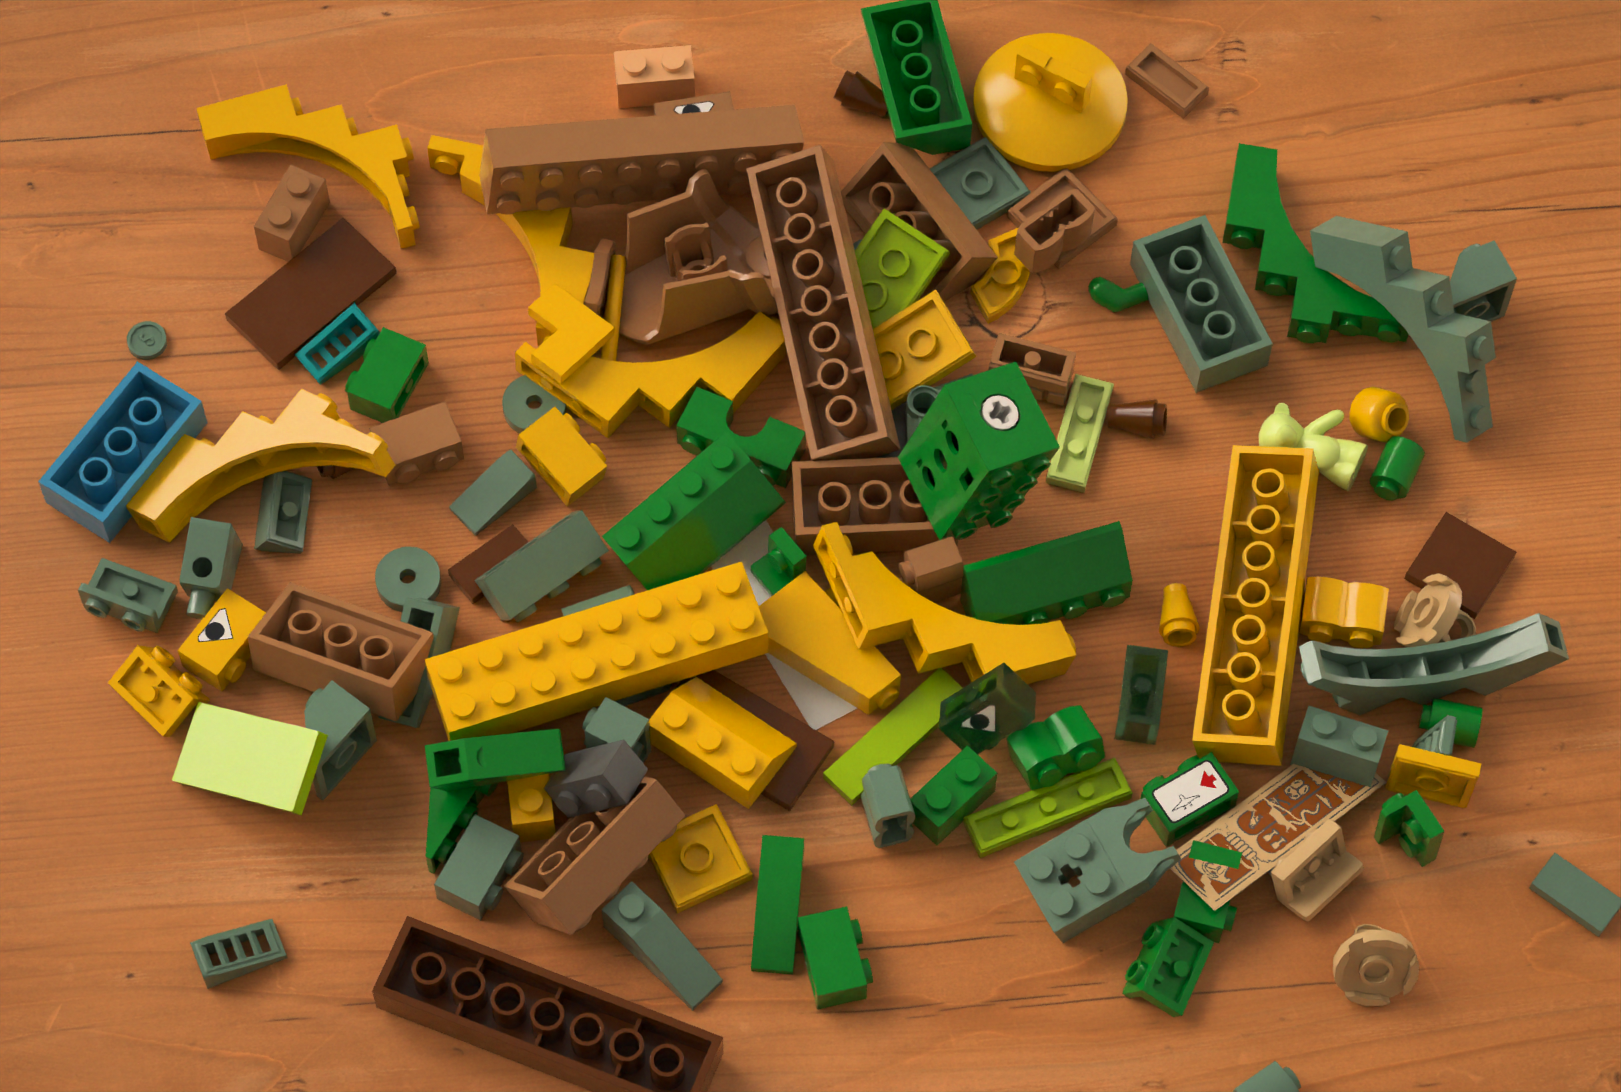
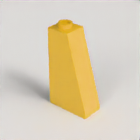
M806 571L759 606L768 630V653L868 715L878 707L880 709L887 708L898 698L901 674L875 646L858 650L841 609Z

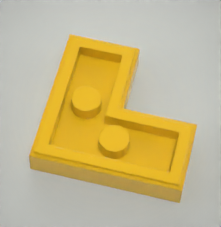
M556 283L528 307V315L553 333L531 353V362L560 384L614 336L615 327Z

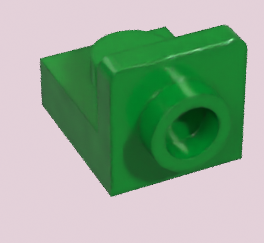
M780 527L768 537V553L753 563L750 571L766 591L773 596L806 571L807 556L786 531Z

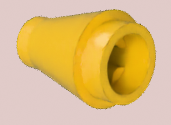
M1180 583L1169 584L1163 589L1164 599L1159 633L1164 637V642L1170 646H1186L1195 641L1200 627L1188 596L1187 587Z

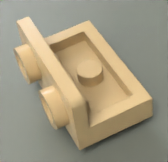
M1329 818L1319 828L1311 830L1304 838L1303 843L1290 855L1283 856L1271 871L1277 900L1303 920L1310 921L1363 872L1364 867L1360 860L1346 851L1341 826Z

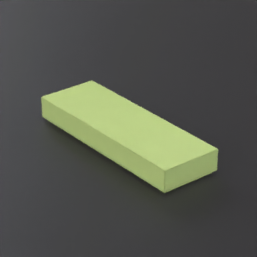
M1075 374L1057 438L1060 448L1051 459V465L1046 477L1047 484L1085 493L1114 383Z

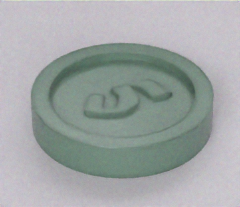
M144 321L134 325L129 330L127 345L133 356L142 360H150L164 352L167 346V336L159 324Z

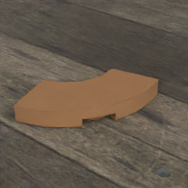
M604 238L600 239L595 250L591 279L584 305L601 318H603L605 307L601 306L605 305L607 298L610 259L612 255H615L616 248L615 240Z

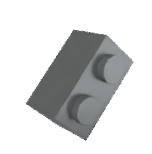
M623 739L565 754L566 771L553 773L544 790L567 818L628 804L648 768Z

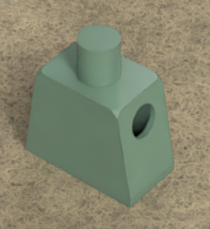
M194 517L190 519L180 573V585L187 596L190 597L186 614L192 618L202 620L213 607L214 601L217 602L227 588L232 589L243 544L231 523Z

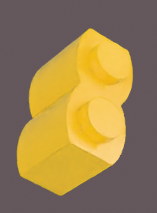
M1307 577L1299 633L1308 636L1310 640L1321 643L1330 642L1332 639H1342L1348 641L1351 646L1362 649L1370 648L1373 645H1381L1389 589L1370 583H1347L1328 577Z

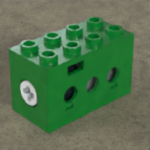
M1013 362L945 384L899 454L898 459L938 539L941 540L953 536L956 540H962L974 534L980 527L990 525L991 528H997L1009 522L1013 518L1012 513L1025 501L1024 496L1038 483L1037 478L1044 470L1050 467V460L1060 446L1017 362Z

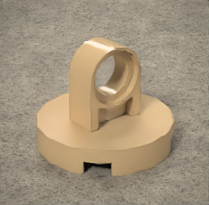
M1439 573L1426 577L1423 581L1428 585L1419 593L1412 590L1406 596L1399 608L1394 623V629L1400 632V637L1396 638V640L1404 647H1416L1451 641L1448 631L1455 620L1461 626L1462 633L1460 638L1476 635V626L1473 619L1460 610L1462 591L1458 583Z
M1362 924L1355 929L1352 937L1340 945L1334 955L1333 975L1337 987L1339 986L1345 992L1346 998L1351 1002L1364 1006H1383L1390 1003V997L1396 996L1402 991L1405 996L1412 990L1418 980L1419 962L1412 943L1401 934L1376 925Z

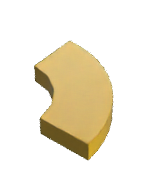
M1018 228L988 240V245L998 258L990 266L985 276L970 288V294L987 324L1006 314L1017 303L1029 279L1030 271L1014 255Z

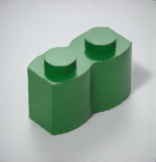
M1081 705L1059 710L1049 716L1044 722H1034L1012 732L1006 738L1009 755L1031 790L1053 786L1068 773L1092 769L1105 758L1102 737Z

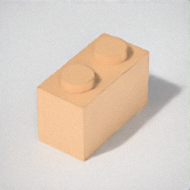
M691 45L614 52L619 109L654 106V103L695 97Z

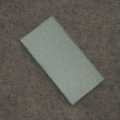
M1557 853L1552 855L1529 887V889L1598 937L1621 908L1620 897Z

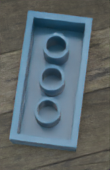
M137 361L38 481L45 502L110 543L132 517L126 508L127 503L184 434L196 438L208 423L202 401Z

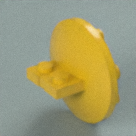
M1039 33L1015 39L1002 46L989 57L976 79L973 111L982 136L987 138L1004 158L1033 171L1056 172L1065 168L1072 170L1089 164L1112 147L1125 123L1128 98L1121 73L1112 60L1100 49L1070 35Z

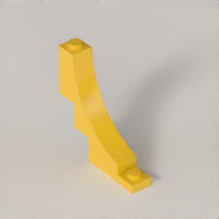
M431 135L427 147L430 168L449 175L459 173L462 193L485 206L479 177L483 145ZM571 207L557 208L552 211H521L509 215L497 213L496 215L513 231L528 253L537 274L541 290L540 296L556 283L584 304L591 279L595 253L566 247L573 225ZM537 322V345L540 346L553 333Z
M758 312L746 325L728 338L694 354L670 360L634 363L590 357L561 384L531 362V353L536 349L527 342H524L515 352L516 371L527 376L566 404V408L609 438L638 405L670 428L684 412L696 387L733 401L734 414L785 357L787 349L780 320L775 317L769 318L762 312Z
M837 522L822 525L813 547L858 650L903 639L918 674L963 662L978 697L1064 675L1076 657L1074 639L1069 633H1066L1061 620L1042 624L1014 625L988 622L958 614L937 605L904 584L884 566L873 552L852 556L851 542L846 535L842 534Z

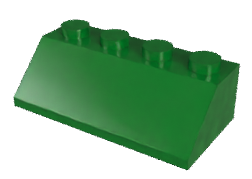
M903 0L861 8V15L896 143L931 155L962 150L970 146L972 121L938 0Z
M726 431L602 537L647 590L704 573L786 502Z
M1120 521L964 565L960 600L966 616L999 624H1042L1060 617H1065L1066 619L1077 618L1086 613L1088 609L1103 605L1105 608H1111L1123 603L1126 598L1130 597L1133 580Z

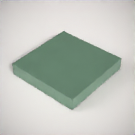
M985 137L930 168L976 230L1007 213L1011 207L1031 193L1002 154Z

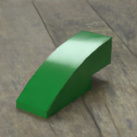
M762 835L751 971L793 975L805 838Z

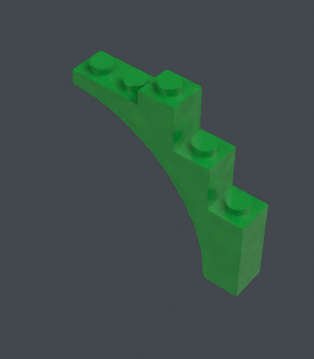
M1239 143L1222 243L1232 244L1240 249H1261L1255 290H1261L1273 296H1293L1287 337L1297 338L1304 343H1326L1329 330H1334L1346 336L1365 335L1377 337L1379 340L1389 343L1397 341L1407 342L1408 332L1381 303L1353 289L1328 271L1315 267L1314 257L1308 252L1292 229L1281 203L1276 176L1277 149Z

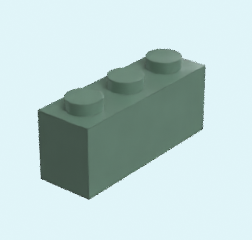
M582 510L575 511L475 579V582L501 621L514 618L516 622H519L537 610L534 603L545 595L552 599L565 591L570 586L566 580L576 573L580 572L582 576H585L602 564L599 557L609 550Z

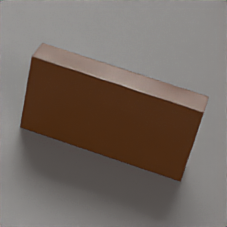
M512 524L449 568L448 574L470 602L474 604L485 596L475 582V579L523 547L528 541Z

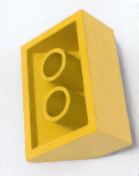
M697 677L671 691L649 719L651 745L747 809L752 806L797 747L796 742Z

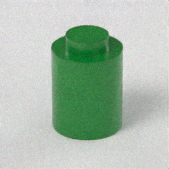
M1393 436L1387 441L1369 480L1374 488V492L1379 497L1394 501L1407 496L1425 456L1422 447L1410 439Z
M1433 698L1431 705L1423 704L1418 728L1425 729V732H1427L1447 715L1456 717L1457 725L1453 744L1475 748L1483 708Z

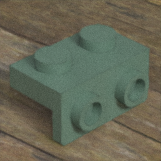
M101 558L89 584L81 583L78 593L84 608L89 613L101 618H106L107 615L115 617L135 631L142 632L144 629L158 633L178 590L175 584Z

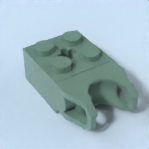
M1146 798L1134 801L1128 805L1105 808L1014 861L1050 927L1062 943L1135 902V898L1151 890L1164 873L1181 860L1174 846L1149 853H1137L1130 849V837L1133 831L1153 811ZM1073 876H1080L1077 878L1081 883L1076 887H1072L1068 883Z

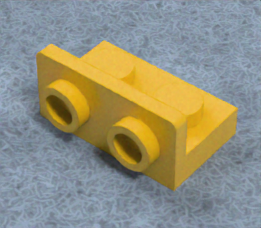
M137 645L108 681V684L163 737H171L192 709L197 706L198 702L208 704L210 699L201 692L203 685L194 676L187 672L182 673L173 665L176 660L167 650L160 646L153 648Z

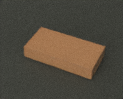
M1151 43L1125 70V75L1183 119L1209 92L1208 86Z

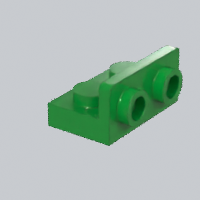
M1417 790L1406 796L1403 793H1398L1383 803L1374 838L1378 844H1381L1391 837L1400 834L1398 838L1404 852L1410 858L1415 857L1421 867L1436 859L1444 829Z
M1172 917L1156 921L1145 930L1141 940L1143 947L1138 958L1130 965L1126 972L1125 980L1127 983L1122 994L1129 999L1141 996L1172 1017H1179L1184 1013L1214 942L1179 919Z

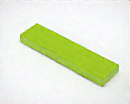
M938 668L823 772V779L852 806L861 798L864 791L862 779L870 768L879 764L896 766L968 701L969 693L945 670Z
M1112 758L1097 764L1092 769L1064 777L1053 786L1031 790L965 816L963 823L979 858H982L1131 799L1132 791L1116 758Z

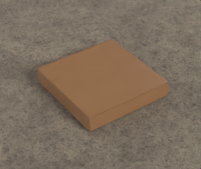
M1068 168L1059 171L1011 207L1007 213V218L1018 228L1032 214L1047 210L1051 202L1065 191L1078 189L1095 207L1091 234L1077 248L1061 253L1059 259L1054 263L1058 269L1117 226L1118 218Z

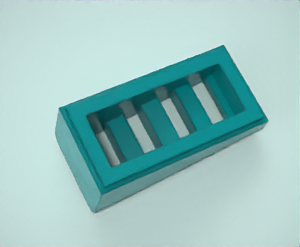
M353 303L299 350L295 356L321 385L363 356L368 342L372 338L377 339L380 331L359 307ZM355 325H358L364 331L359 337L351 330ZM343 334L352 342L347 348L338 339ZM330 343L340 352L335 358L325 348ZM317 352L328 363L323 369L312 357Z

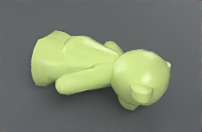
M1279 403L1275 406L1274 413L1264 421L1259 431V446L1313 449L1319 473L1346 491H1349L1354 484L1368 449V445L1360 442L1323 436L1326 431L1343 421L1345 417L1341 410H1332L1303 428L1290 416L1288 405Z

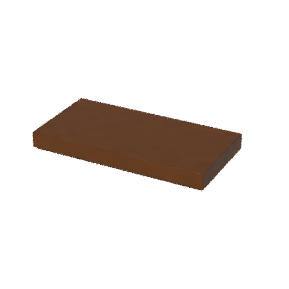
M342 218L225 313L226 320L275 368L280 370L295 357L299 350L353 303L358 306L397 274L396 267L349 222Z
M715 670L681 680L676 688L695 677L699 678L797 743L795 750L761 793V795L791 811L834 748V741Z

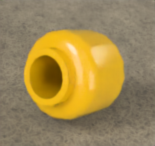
M1368 387L1360 391L1351 403L1349 411L1350 423L1353 430L1360 436L1380 442H1387L1393 436H1400L1407 427L1409 421L1408 405L1406 400L1396 392L1377 387Z

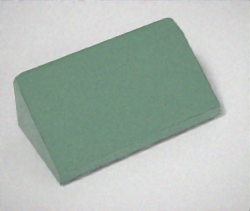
M288 471L277 472L264 477L254 549L266 552L299 554L303 552L312 485L311 478Z

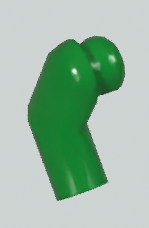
M1096 277L1092 279L1088 286L1091 298L1112 312H1119L1148 301V293L1143 283L1123 289L1103 277Z

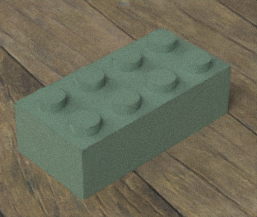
M1206 215L1133 241L1130 265L1139 283L1144 284L1148 293V300L1196 393L1268 366L1273 343Z

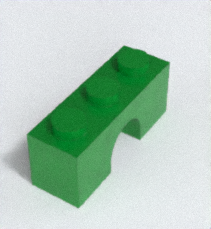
M696 387L676 425L677 444H680L687 452L699 455L727 431L772 486L776 484L786 488L792 477V462L800 461L806 450L805 431L769 417L764 428L758 434L749 437L739 436L729 429L733 421V401Z

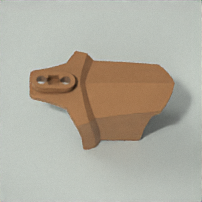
M707 169L699 170L689 179L685 193L627 213L626 267L619 329L620 335L632 341L648 345L748 309L756 313L762 312L766 316L778 313L759 224L751 222L728 203H725L717 192Z

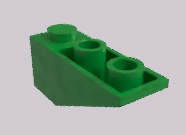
M560 729L463 738L425 745L429 786L446 792L566 771Z
M498 783L448 792L430 787L426 861L429 872L434 874L441 863L446 865L457 846V842H455L463 829H467L474 815H478L479 808L477 806L484 795L489 797L496 789Z

